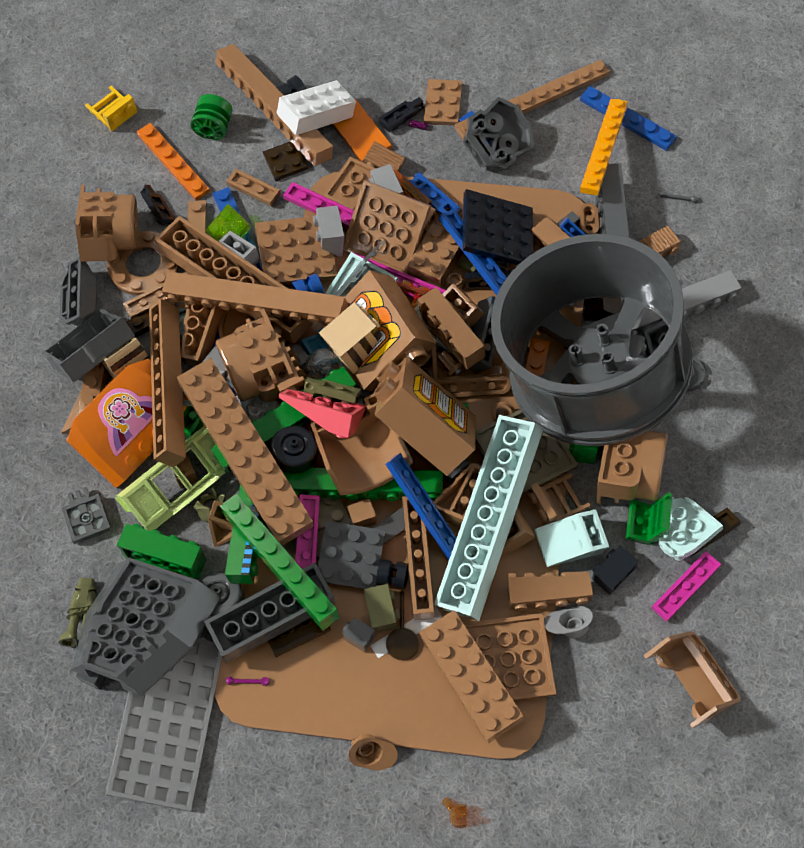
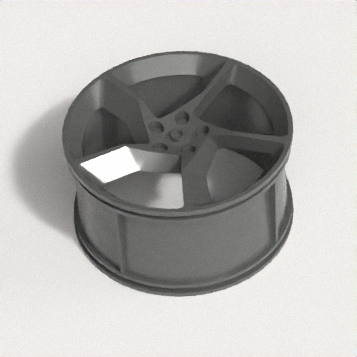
M587 234L554 242L522 261L504 281L496 296L492 309L491 331L496 349L504 364L510 370V382L517 405L530 422L536 423L543 430V433L557 440L576 445L604 446L638 437L659 425L673 412L682 400L691 380L693 355L691 343L683 325L684 299L679 279L670 264L659 253L641 242L610 234ZM595 297H620L625 299L611 331H608V326L605 324H599L597 329L578 327L559 313L560 309L584 299ZM648 307L665 321L669 329L658 348L648 358H632L629 355L631 330L642 310ZM537 329L569 347L555 367L540 376H536L523 368V359L527 345ZM574 378H576L580 384L573 385L570 383Z

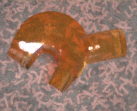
M446 797L442 801V805L449 810L450 823L456 828L466 827V804L453 803Z

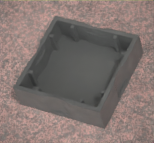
M101 308L47 348L42 354L55 371L75 382L135 335L122 317L110 314Z

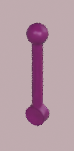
M228 677L226 683L228 685L233 683H260L263 686H267L269 679L267 677L262 679H233Z

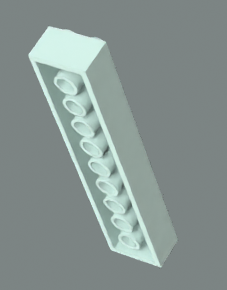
M499 415L434 603L438 608L447 612L455 610L457 615L477 621L480 620L543 432L536 423Z

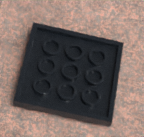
M469 189L465 190L463 195V251L514 265H519L534 253L533 232L531 231L533 228V207Z

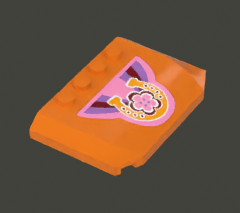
M149 359L127 365L72 420L71 429L66 439V442L115 488L120 486L154 451L151 361ZM183 394V401L188 400V398Z

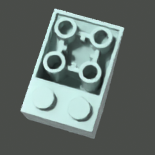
M596 509L572 515L534 530L547 567L599 555L609 547Z

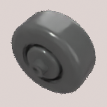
M225 573L211 574L201 581L202 584L221 597V601L211 617L245 600V593L241 584L230 583Z

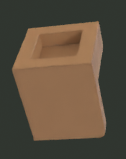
M370 499L351 504L347 507L353 525L367 527L377 523Z

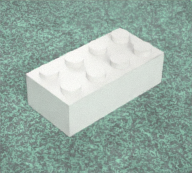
M335 80L279 97L277 115L295 135H299L352 118L356 100Z

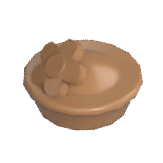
M508 402L496 403L491 411L494 421H497L499 415L508 416L514 413L515 410Z

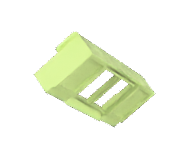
M203 426L185 441V452L191 449L209 472L192 486L177 466L170 467L158 462L116 495V500L126 512H132L146 530L151 531L158 528L225 473L212 453L211 449L214 448L215 442L206 427ZM168 467L172 469L187 489L172 503L169 502L153 481L156 476Z

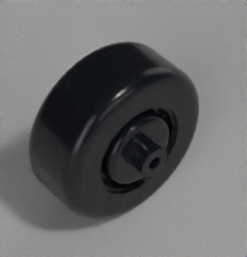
M287 426L277 431L272 437L270 453L281 471L297 474L307 471L314 465L318 456V444L314 434L308 429L301 426Z

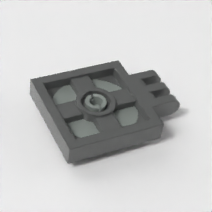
M87 487L82 488L83 496H81L80 490H76L77 498L75 499L72 492L68 493L71 504L62 507L74 544L112 530L100 495L97 494L90 497Z

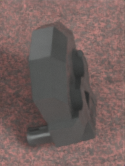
M496 98L485 111L480 109L467 119V131L462 142L468 148L473 158L476 159L480 168L494 167L502 171L515 162L516 157L534 148L531 124L517 105L503 98Z

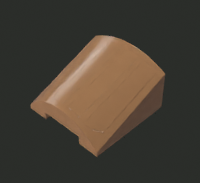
M373 394L363 398L366 410L356 432L348 438H339L336 434L328 432L314 421L310 423L326 470L340 495L366 492L393 480L394 477L385 464L399 453L402 454L409 466L413 463L404 440L375 416L377 398Z

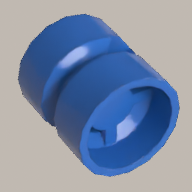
M317 273L308 276L305 281L299 279L292 282L294 290L324 294Z

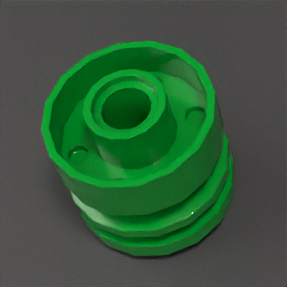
M205 94L200 96L190 123L191 129L205 139L220 140L224 138L233 112L232 105L218 95Z

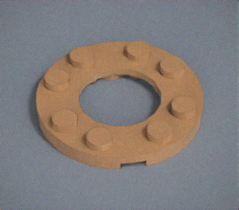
M153 231L138 232L137 245L134 250H118L117 258L107 261L109 276L118 289L127 294L139 296L164 283L168 271L178 272L179 266L158 251L154 239L160 233ZM148 248L159 254L160 265L153 274L137 277L130 274L126 269L128 257L136 250Z

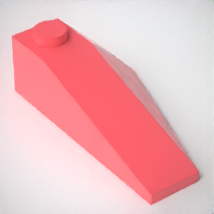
M286 389L279 393V398L328 432L336 434L339 438H348L356 432L366 410V405L356 402H335L326 397L313 398V394Z

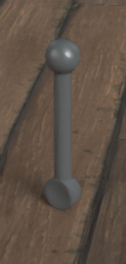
M665 191L660 193L661 198L669 197L690 200L693 203L698 201L697 196L673 195Z

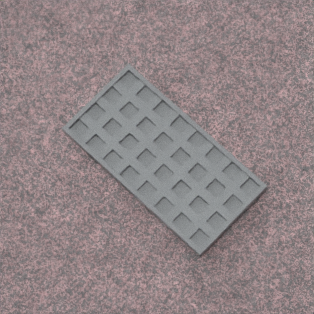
M198 639L192 650L143 696L128 691L105 793L106 796L188 812L191 811L222 658L214 642Z

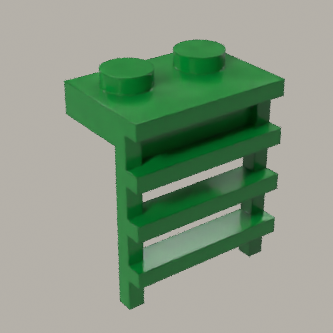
M668 492L653 504L636 500L630 501L626 539L653 545V542H658V538L662 539L664 535H669L672 493Z

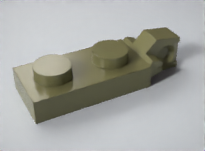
M309 377L304 385V391L308 393L322 394L326 398H337L344 403H355L361 390L323 379L320 381Z

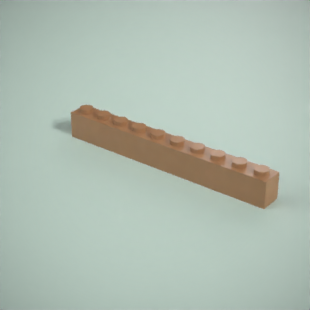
M234 44L216 50L215 61L217 66L226 73L228 78L234 81L247 98H250L255 103V106L274 123L275 127L295 145L296 149L308 161L317 166L332 159L333 145L317 129L295 135L277 115L279 97L284 95Z
M169 271L162 288V293L167 297V300L175 303L178 301H183L189 305L197 303L208 308L217 306L223 310L236 309L242 313L250 311L257 315H262L261 309L264 308L266 314H271L276 318L284 316L295 321L304 319L315 324L324 322L328 325L346 310L349 305L343 296Z
M160 299L149 308L154 460L170 467H175L186 458L183 390L177 380V377L182 374L178 307Z

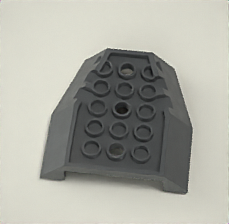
M128 558L117 565L87 611L71 669L90 677L92 672L117 680L121 683L124 690L143 696L192 650L206 626L204 621L211 618L221 601V597L196 579ZM159 585L157 589L149 590L151 586ZM138 618L135 623L128 624L130 619ZM116 652L113 658L107 659L109 653Z

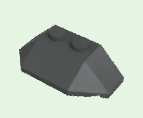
M79 257L68 262V270L64 275L60 288L59 318L68 325L96 310L97 279L87 262H80Z

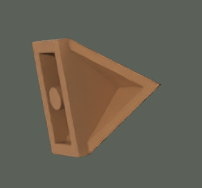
M216 500L213 502L208 517L214 547L230 541L233 525L224 516L220 507L223 503Z

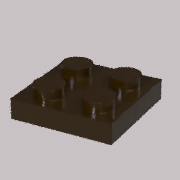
M291 141L262 151L275 181L308 170L301 152L296 149Z

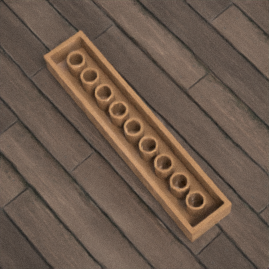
M178 216L154 239L161 254L192 275L286 288L181 216ZM247 311L255 319L262 318V315ZM267 314L274 332L293 345L314 324L304 319L295 321L289 317L276 318L271 314Z
M212 358L177 377L179 385L265 526L275 539L283 546L313 528L314 525L311 517Z

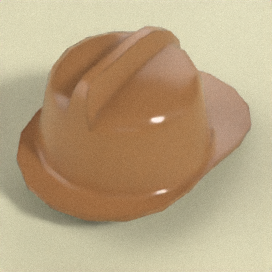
M362 734L351 741L352 746L348 757L349 761L355 766L380 771L392 767L397 761L398 753L394 745L377 739L371 734Z

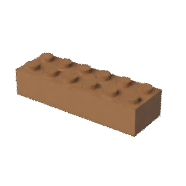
M455 610L419 632L421 639L488 744L524 721L522 713Z

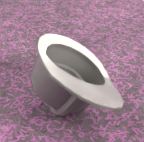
M583 606L551 612L545 617L544 625L546 630L551 633L563 634L569 638L576 639L587 633L593 619V614L590 609Z

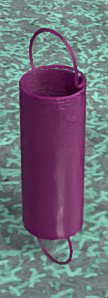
M410 120L409 126L426 130L428 123Z

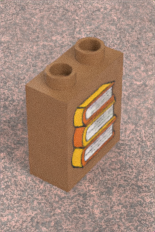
M369 270L345 296V299L349 304L348 307L353 303L359 308L363 306L370 314L367 317L370 320L374 318L381 326L378 329L382 333V337L360 368L354 373L364 390L374 392L380 384L376 377L388 362L393 361L398 366L408 357L421 367L429 358L427 353L437 342L394 278Z
M406 357L398 366L393 361H390L382 368L376 377L380 384L373 393L377 398L375 416L448 476L475 450L476 415L410 358Z

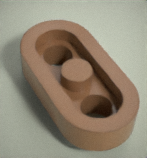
M585 203L579 211L580 229L586 235L597 234L599 230L598 209L592 203Z

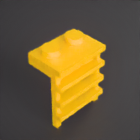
M109 86L108 88L112 91L92 107L88 103L85 104V107L112 132L138 111L130 94L123 97L115 88ZM116 96L118 97L105 108H103L101 111L97 112L100 108L106 105L113 98H115Z

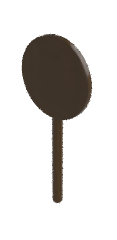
M401 591L400 628L393 630L388 635L386 649L393 658L407 660L416 654L419 641L412 630L404 628V591Z

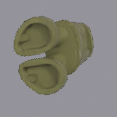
M79 578L67 611L68 615L66 618L69 620L67 630L59 637L58 643L65 647L77 645L79 619H83V628L87 611L96 599L95 579Z

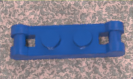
M420 172L415 174L412 180H408L405 183L409 191L414 192L426 204L431 205L439 215L448 212L445 210L447 208H450V211L455 210L458 215L462 213L461 208Z

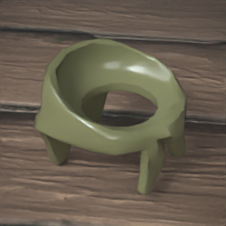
M213 487L210 488L211 494L201 496L193 505L198 517L209 523L208 517L211 509L204 506V503L207 500L225 503V494H217Z

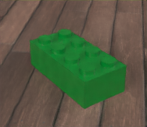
M126 524L117 543L118 548L127 559L132 558L199 580L207 561L198 543L194 541L187 543L174 535L168 537L155 529L149 531L139 524Z

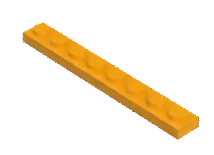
M610 99L580 186V193L598 196L628 101Z

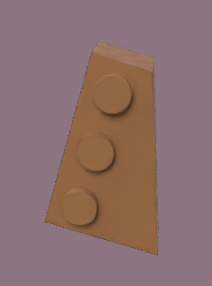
M472 463L433 501L445 521L461 527L481 466Z

